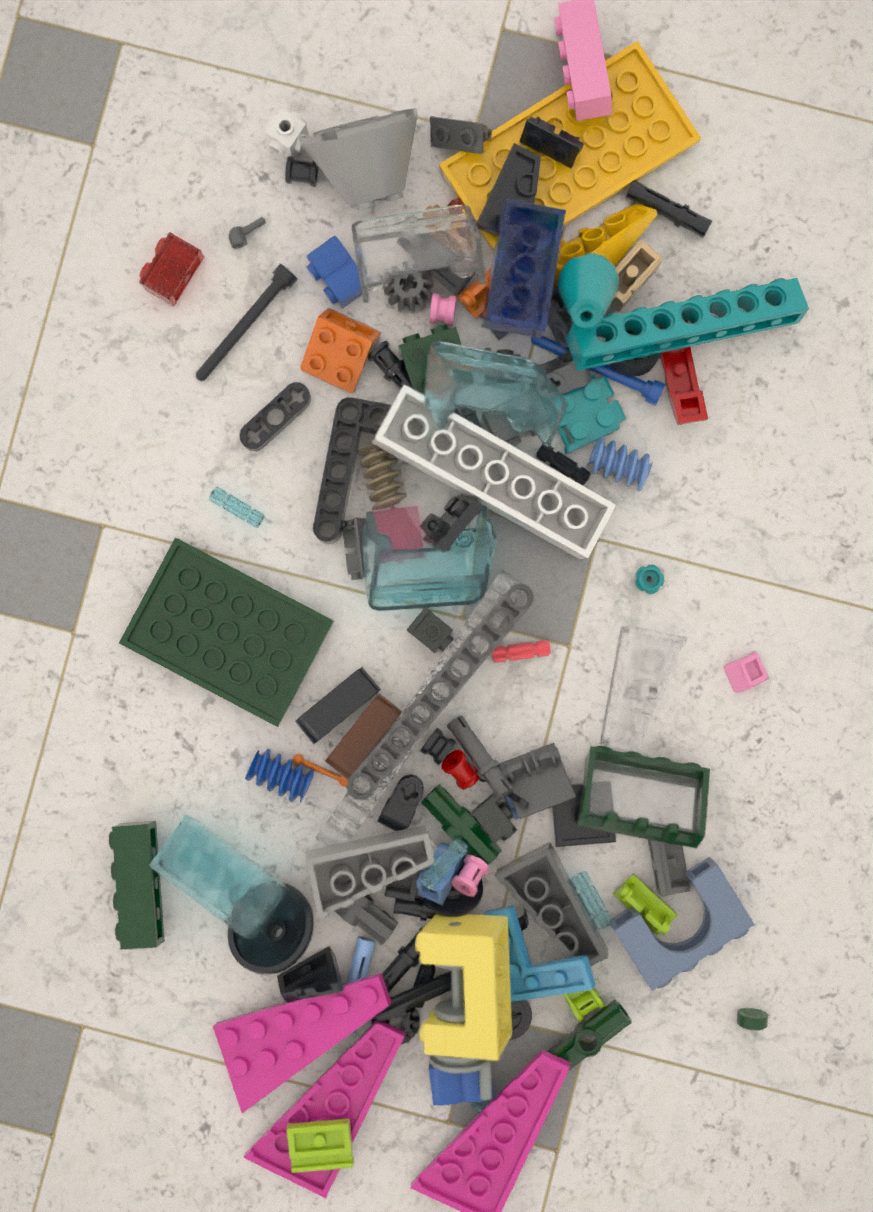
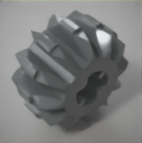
M404 261L402 263L403 270L400 271L398 267L393 266L391 269L394 276H385V282L388 286L384 288V294L390 296L388 299L389 305L392 306L398 303L399 312H403L405 306H409V311L413 314L415 313L416 304L424 309L426 307L424 299H432L433 293L429 289L434 287V282L427 279L429 276L427 269L419 272V263H415L412 269H409L408 263ZM412 283L414 288H410L408 292H405L404 287Z

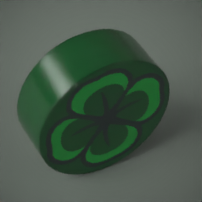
M742 1008L737 1011V1024L748 1030H763L768 1026V1014L759 1009Z

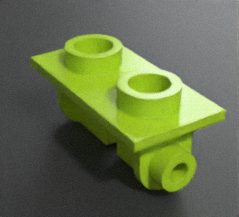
M634 873L613 893L627 908L633 906L639 912L648 928L656 935L659 933L665 935L671 928L669 924L678 916L673 909Z

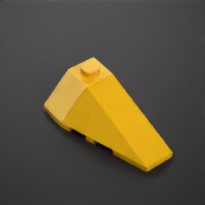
M636 203L606 217L604 224L591 229L585 227L578 230L579 236L567 242H564L561 238L551 243L531 258L532 262L552 287L558 286V278L562 267L573 257L578 258L588 253H594L604 256L616 267L657 216L656 209Z

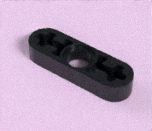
M299 382L289 384L246 423L239 435L244 447L250 451L263 449L295 420L311 403V394L308 388ZM293 391L297 393L303 391L302 397L304 401L302 403L298 401L293 402L289 406L293 412L289 414L280 402L284 400L287 405L293 399L291 395ZM273 409H279L284 413V419L278 425H272L267 420L268 413ZM262 420L271 432L267 434L263 430L258 435L260 441L257 444L254 441L247 443L249 440L248 432L251 430L254 433L258 432L262 428L258 422Z

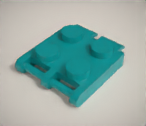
M593 375L591 376V382L584 387L573 389L556 398L543 399L553 418L554 424L552 427L554 431L558 430L566 446L564 448L566 455L596 441L600 436L605 437L619 430L618 423L626 420L618 400L609 404L607 402V399L615 394L606 376L596 380ZM552 403L555 404L562 420L559 421L553 409ZM565 426H566V428H567V430H568V432H569V434H570V436H571V438H572V441H573V443H574V444H572V445H571V443H570V441H569V439H568V437H567V435H566V433H565V431H564V429H563V427H565Z

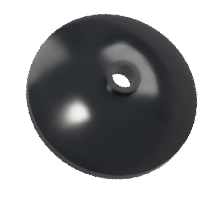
M282 882L264 883L247 892L235 906L228 924V944L236 961L245 969L262 975L280 973L294 965L307 950L313 935L314 917L309 901L298 889ZM282 928L281 935L276 937L277 931Z

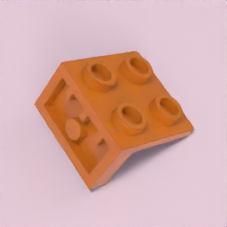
M328 308L317 318L300 369L349 393H353L369 352L378 343L382 332Z

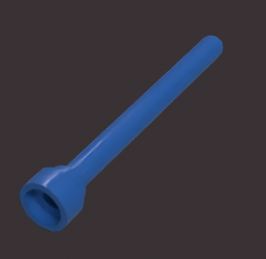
M536 333L531 337L532 344L558 356L570 351L569 347L564 348L558 342ZM610 365L589 368L593 372L642 393L641 396L646 398L645 401L656 406L666 385L656 379L654 382L650 380L645 382L634 376L629 377L619 374Z

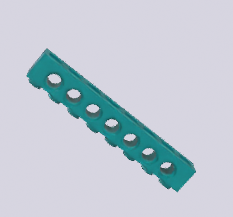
M778 278L769 284L759 286L758 284H750L743 289L735 291L725 289L711 296L703 297L702 295H696L687 301L677 303L668 301L658 307L648 309L647 307H639L624 314L610 313L591 328H582L574 323L566 339L576 370L579 371L798 324L809 310L798 278L788 280ZM655 325L661 326L664 330L658 329ZM626 331H631L636 336L630 335ZM598 337L605 338L607 342L599 340Z

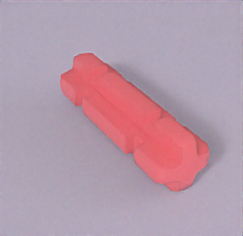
M548 640L536 641L535 644H532V642L508 645L506 648L504 646H497L492 652V658L495 663L506 662V659L514 661L534 658L535 655H538V657L549 656L551 653L550 643Z

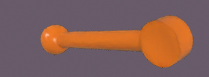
M301 754L294 755L293 763L295 765L303 764L310 769L339 781L342 787H347L348 779L343 775L340 776L307 761Z

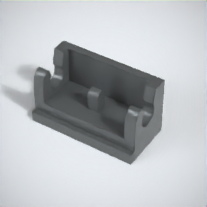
M648 840L657 893L664 897L690 891V882L684 874L687 868L683 846Z

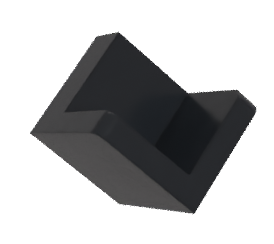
M420 871L386 885L384 896L415 901L416 880Z

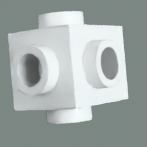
M281 108L277 115H272L265 126L268 147L281 157L284 155L287 158L292 156L295 160L297 155L304 151L299 138L305 135L309 137L305 119L294 111L289 113Z

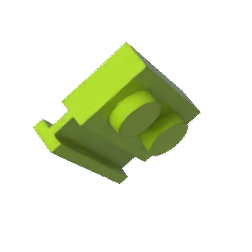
M349 1118L288 1124L287 1137L292 1173L353 1168L354 1158Z

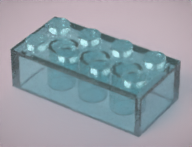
M185 815L149 865L245 939H254L290 889L199 820Z

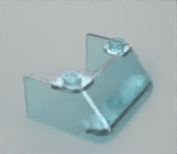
M441 341L431 343L427 355L424 404L438 428L444 429L449 415L454 413L456 407L505 415L512 428L521 432H527V430L535 431L544 446H551L568 402L537 363L525 358Z
M486 505L478 513L475 528L465 529L445 553L434 548L393 550L391 538L385 534L378 533L373 511L366 512L362 551L366 596L369 606L377 611L470 605L483 599L497 543V536Z

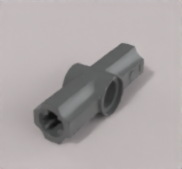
M368 894L355 900L353 904L345 908L341 907L335 910L346 922L353 926H359L382 945L398 925L394 918L374 904V900Z

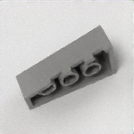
M418 826L305 851L318 921L341 907L345 908L353 904L355 900L369 893L373 894L396 880H402L434 864L430 836L426 826Z

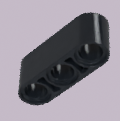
M361 667L308 709L295 722L314 745L381 689L367 671Z

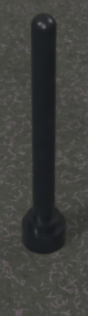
M282 264L276 267L272 272L274 275L271 278L272 283L196 372L197 380L205 381L281 290L285 291L287 287L291 288L298 279L290 270Z

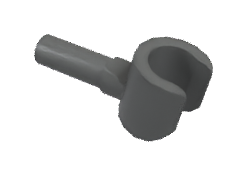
M261 217L247 226L231 228L229 231V241L232 248L239 249L247 245L245 235L266 223L265 219Z

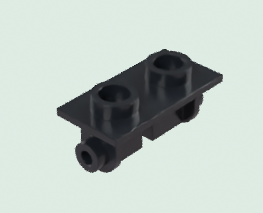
M532 116L529 120L527 119L519 142L572 169L576 157L584 143L579 141L580 137H575L562 129L559 134L554 133L556 126L542 120L538 116L536 119Z

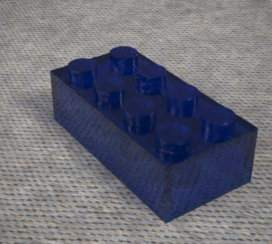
M505 199L500 211L481 327L540 338L546 332L566 210Z

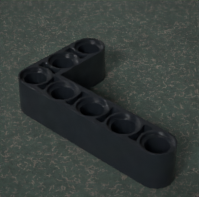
M346 397L341 399L336 406L313 523V532L322 543L333 544L341 537L361 432L376 434L381 425L373 424L371 418L378 412L387 415L391 407L390 404ZM348 407H354L358 410L357 416L352 420L342 417L343 411ZM342 436L352 438V444L347 449L337 447V440ZM338 464L344 465L347 468L346 475L342 478L331 476L332 468ZM332 493L341 496V502L335 508L327 507L325 504L327 496ZM326 522H331L335 525V532L330 537H323L320 534V528Z

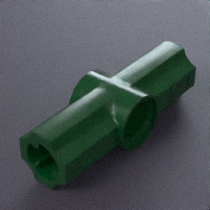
M440 784L421 801L427 810L442 824L441 827L458 846H462L469 855L480 858L489 865L502 851L483 831L478 820L464 806L461 807Z
M614 999L588 1020L578 1022L573 1032L546 1052L570 1062L569 1070H571L586 1057L597 1055L602 1045L630 1025L632 1020L623 1006ZM589 1033L594 1035L595 1039L590 1043H585L580 1040V1037Z

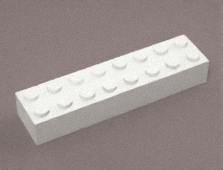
M403 385L371 442L458 492L477 499L483 506L578 559L589 557L616 504L406 385Z

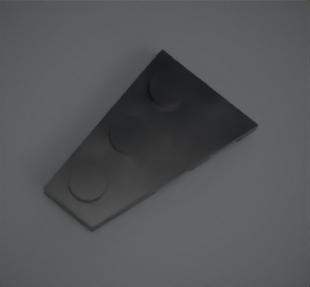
M514 143L475 227L529 253L541 157Z

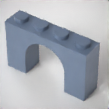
M710 857L684 873L699 896L704 911L702 924L691 938L679 943H667L657 939L633 906L608 921L652 991L656 988L667 986L672 981V978L679 973L692 970L696 967L698 961L707 955H714L720 952L723 945L732 939H739L745 936L749 928L755 925L720 867Z

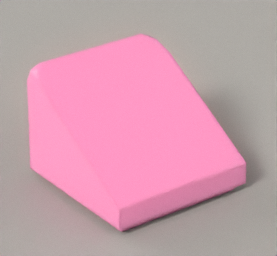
M757 651L724 666L726 675L736 693L748 690L769 679Z

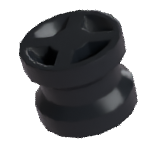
M437 727L420 749V752L424 755L429 754L433 757L434 763L439 766L454 747L456 741L452 738L447 739L443 736L442 730Z

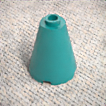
M594 253L571 258L562 267L558 278V290L571 319L577 326L582 328H591L600 322L616 297L619 288V279L614 265L604 256Z

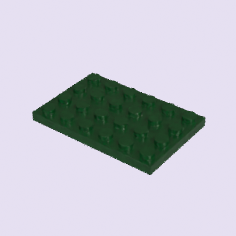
M175 537L119 644L279 727L328 635L334 620Z

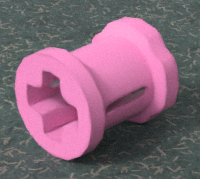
M467 855L464 859V867L458 876L453 877L451 883L460 893L473 897L477 893V885L481 878L488 874L489 866L482 859L473 855Z

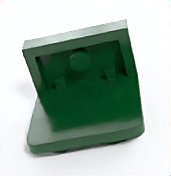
M445 324L430 329L432 335L420 338L419 333L402 338L404 344L399 345L398 349L401 358H403L413 390L432 399L469 387L472 384L473 379L456 327L449 329L448 325Z

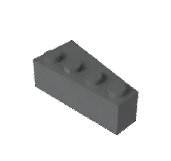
M551 842L497 869L495 877L501 884L506 886L517 902L524 906L533 916L535 922L551 936L554 943L568 958L587 955L590 967L608 958V948Z

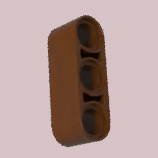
M378 693L325 762L349 780L402 711Z

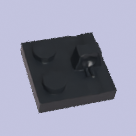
M460 494L458 497H452L445 505L444 510L446 512L441 518L430 513L422 522L420 528L426 534L422 540L430 547L445 553L484 506L477 499Z

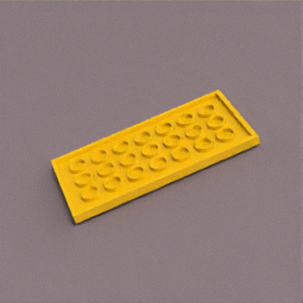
M638 40L605 60L612 99L611 115L577 121L575 109L569 110L566 91L571 90V85L567 84L493 130L490 141L483 143V154L459 151L439 164L440 171L475 225L514 143L541 157L534 203V222L530 239L531 247L626 189L634 180H640L700 142L701 137ZM531 116L536 119L538 116L542 120L556 126L554 133L559 134L562 129L575 137H580L579 141L584 143L579 155H577L572 169L519 142L527 119L529 120ZM478 228L498 261L504 263L506 260H512L524 252Z

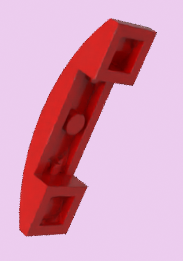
M656 325L658 329L664 330L661 326ZM691 347L663 352L660 356L677 425L708 420L703 391L699 390Z

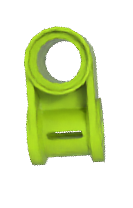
M595 988L564 994L569 1007L579 1022L584 1021V1016L596 1008L600 1007L602 1009L606 1007Z

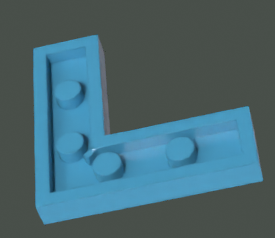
M514 905L487 910L483 913V915L508 916L511 1002L592 990L596 986L587 955L531 964Z

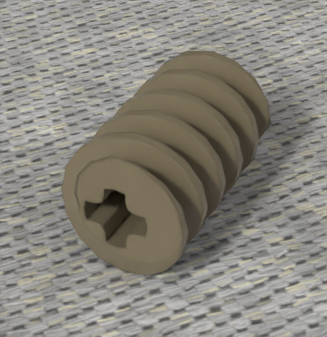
M376 445L357 451L358 455L366 456L360 461L361 467L368 468L363 472L364 478L372 479L366 484L367 490L375 491L369 495V500L378 502L372 507V510L394 506L407 497L406 493L397 492L399 488L404 486V482L394 481V478L400 475L401 471L391 469L393 465L398 463V459L388 458V455L391 453Z

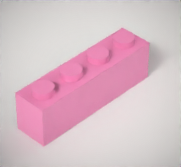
M572 0L558 3L559 16L554 17L556 36L562 35L563 41H558L560 59H566L567 65L562 66L565 85H571V90L566 91L569 110L575 109L577 121L611 115V91L594 0Z

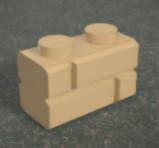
M642 240L636 244L615 268L619 279V288L611 306L619 312L658 270L663 261V258Z

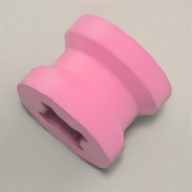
M433 293L429 323L435 324L438 321H442L449 326H453L457 296L443 298L439 294Z

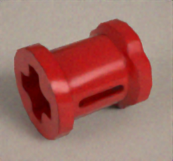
M462 750L452 751L441 764L442 770L447 774H451L456 779L457 786L462 790L471 788L480 778L477 774L479 771L476 766H471L467 762L466 755Z

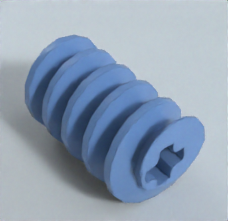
M600 436L593 447L586 468L593 464V474L595 475L601 468H604V478L606 479L614 472L616 483L623 477H626V487H630L634 481H637V491L640 492L646 483L653 462L649 464L650 456L647 453L638 459L637 449H633L627 455V445H622L616 451V442L614 440L605 447V438Z

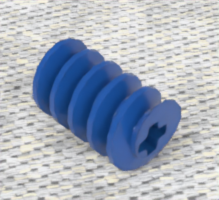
M268 748L263 754H260L258 750L249 766L245 780L250 781L257 776V786H261L268 781L267 791L271 792L279 786L278 796L283 797L290 791L289 801L294 802L300 796L301 803L314 777V770L311 769L304 775L303 764H300L293 770L292 759H289L283 765L281 764L282 754L279 753L272 760L270 759L271 749Z

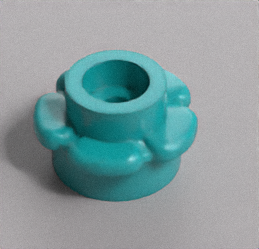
M655 565L642 566L635 574L637 577L635 581L636 587L640 591H646L647 594L658 592L659 587L664 584V575ZM648 576L652 578L651 582L647 581Z

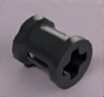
M288 156L285 182L291 184L292 181L310 183V186L316 187L319 167L314 161L294 160L292 156Z

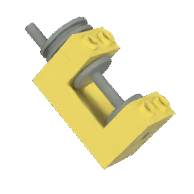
M436 913L421 932L417 934L416 950L420 952L421 964H435L440 968L451 970L452 998L440 1000L435 1009L430 1012L427 1020L421 1025L420 1040L424 1042L425 1054L431 1055L430 1063L434 1068L449 1073H468L479 1070L480 1098L482 1100H489L492 1098L491 1060L498 1061L512 1036L508 916L465 914L459 917H447Z

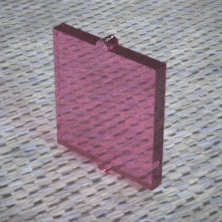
M392 506L390 510L369 512L370 523L374 529V553L377 556L378 564L396 561L402 564L403 560L425 558L418 506L398 509Z

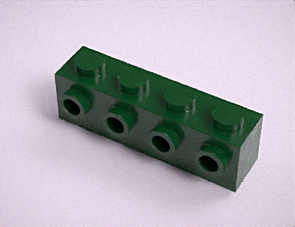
M156 821L120 823L112 826V831L109 834V846L114 852V862L111 864V877L116 881L113 907L115 911H118L115 937L117 941H120V950L156 948L165 942Z

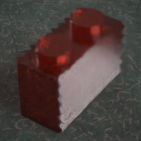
M169 232L166 238L162 237L155 247L156 254L152 262H147L142 267L139 274L141 278L139 283L146 291L174 307L203 261L204 255L200 249Z

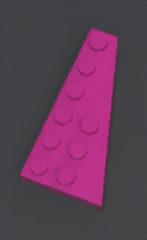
M382 973L343 984L344 990L338 993L279 1003L223 1020L213 1025L241 1113L245 1112L388 1007L391 999Z
M376 1020L250 1147L243 1158L326 1198L340 1169L292 1173L287 1126L291 1123L349 1118L353 1143L404 1039L405 1032L384 1021L378 1022Z
M541 1050L411 1182V1189L461 1212H502L570 1069V1062Z

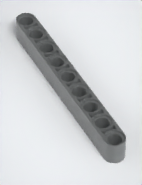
M518 583L507 590L351 775L347 782V791L353 799L362 801L368 799L530 608L534 600V594L529 586ZM522 590L527 594V603L524 606L513 604L511 601L513 591ZM495 613H503L507 617L508 625L505 629L497 630L492 626L491 618ZM483 636L487 639L489 644L487 651L476 653L472 649L471 642L474 637ZM457 659H463L469 665V671L463 677H457L452 673L451 666ZM442 682L449 687L450 691L446 699L437 700L432 696V687L436 683ZM418 706L426 707L430 713L428 721L422 724L415 722L412 718V711ZM404 730L409 734L410 741L406 746L399 747L394 744L392 735L395 731ZM382 753L387 755L390 760V765L387 769L378 770L374 767L373 757L376 754ZM363 777L367 779L370 784L369 791L366 793L356 792L353 788V781L356 778Z

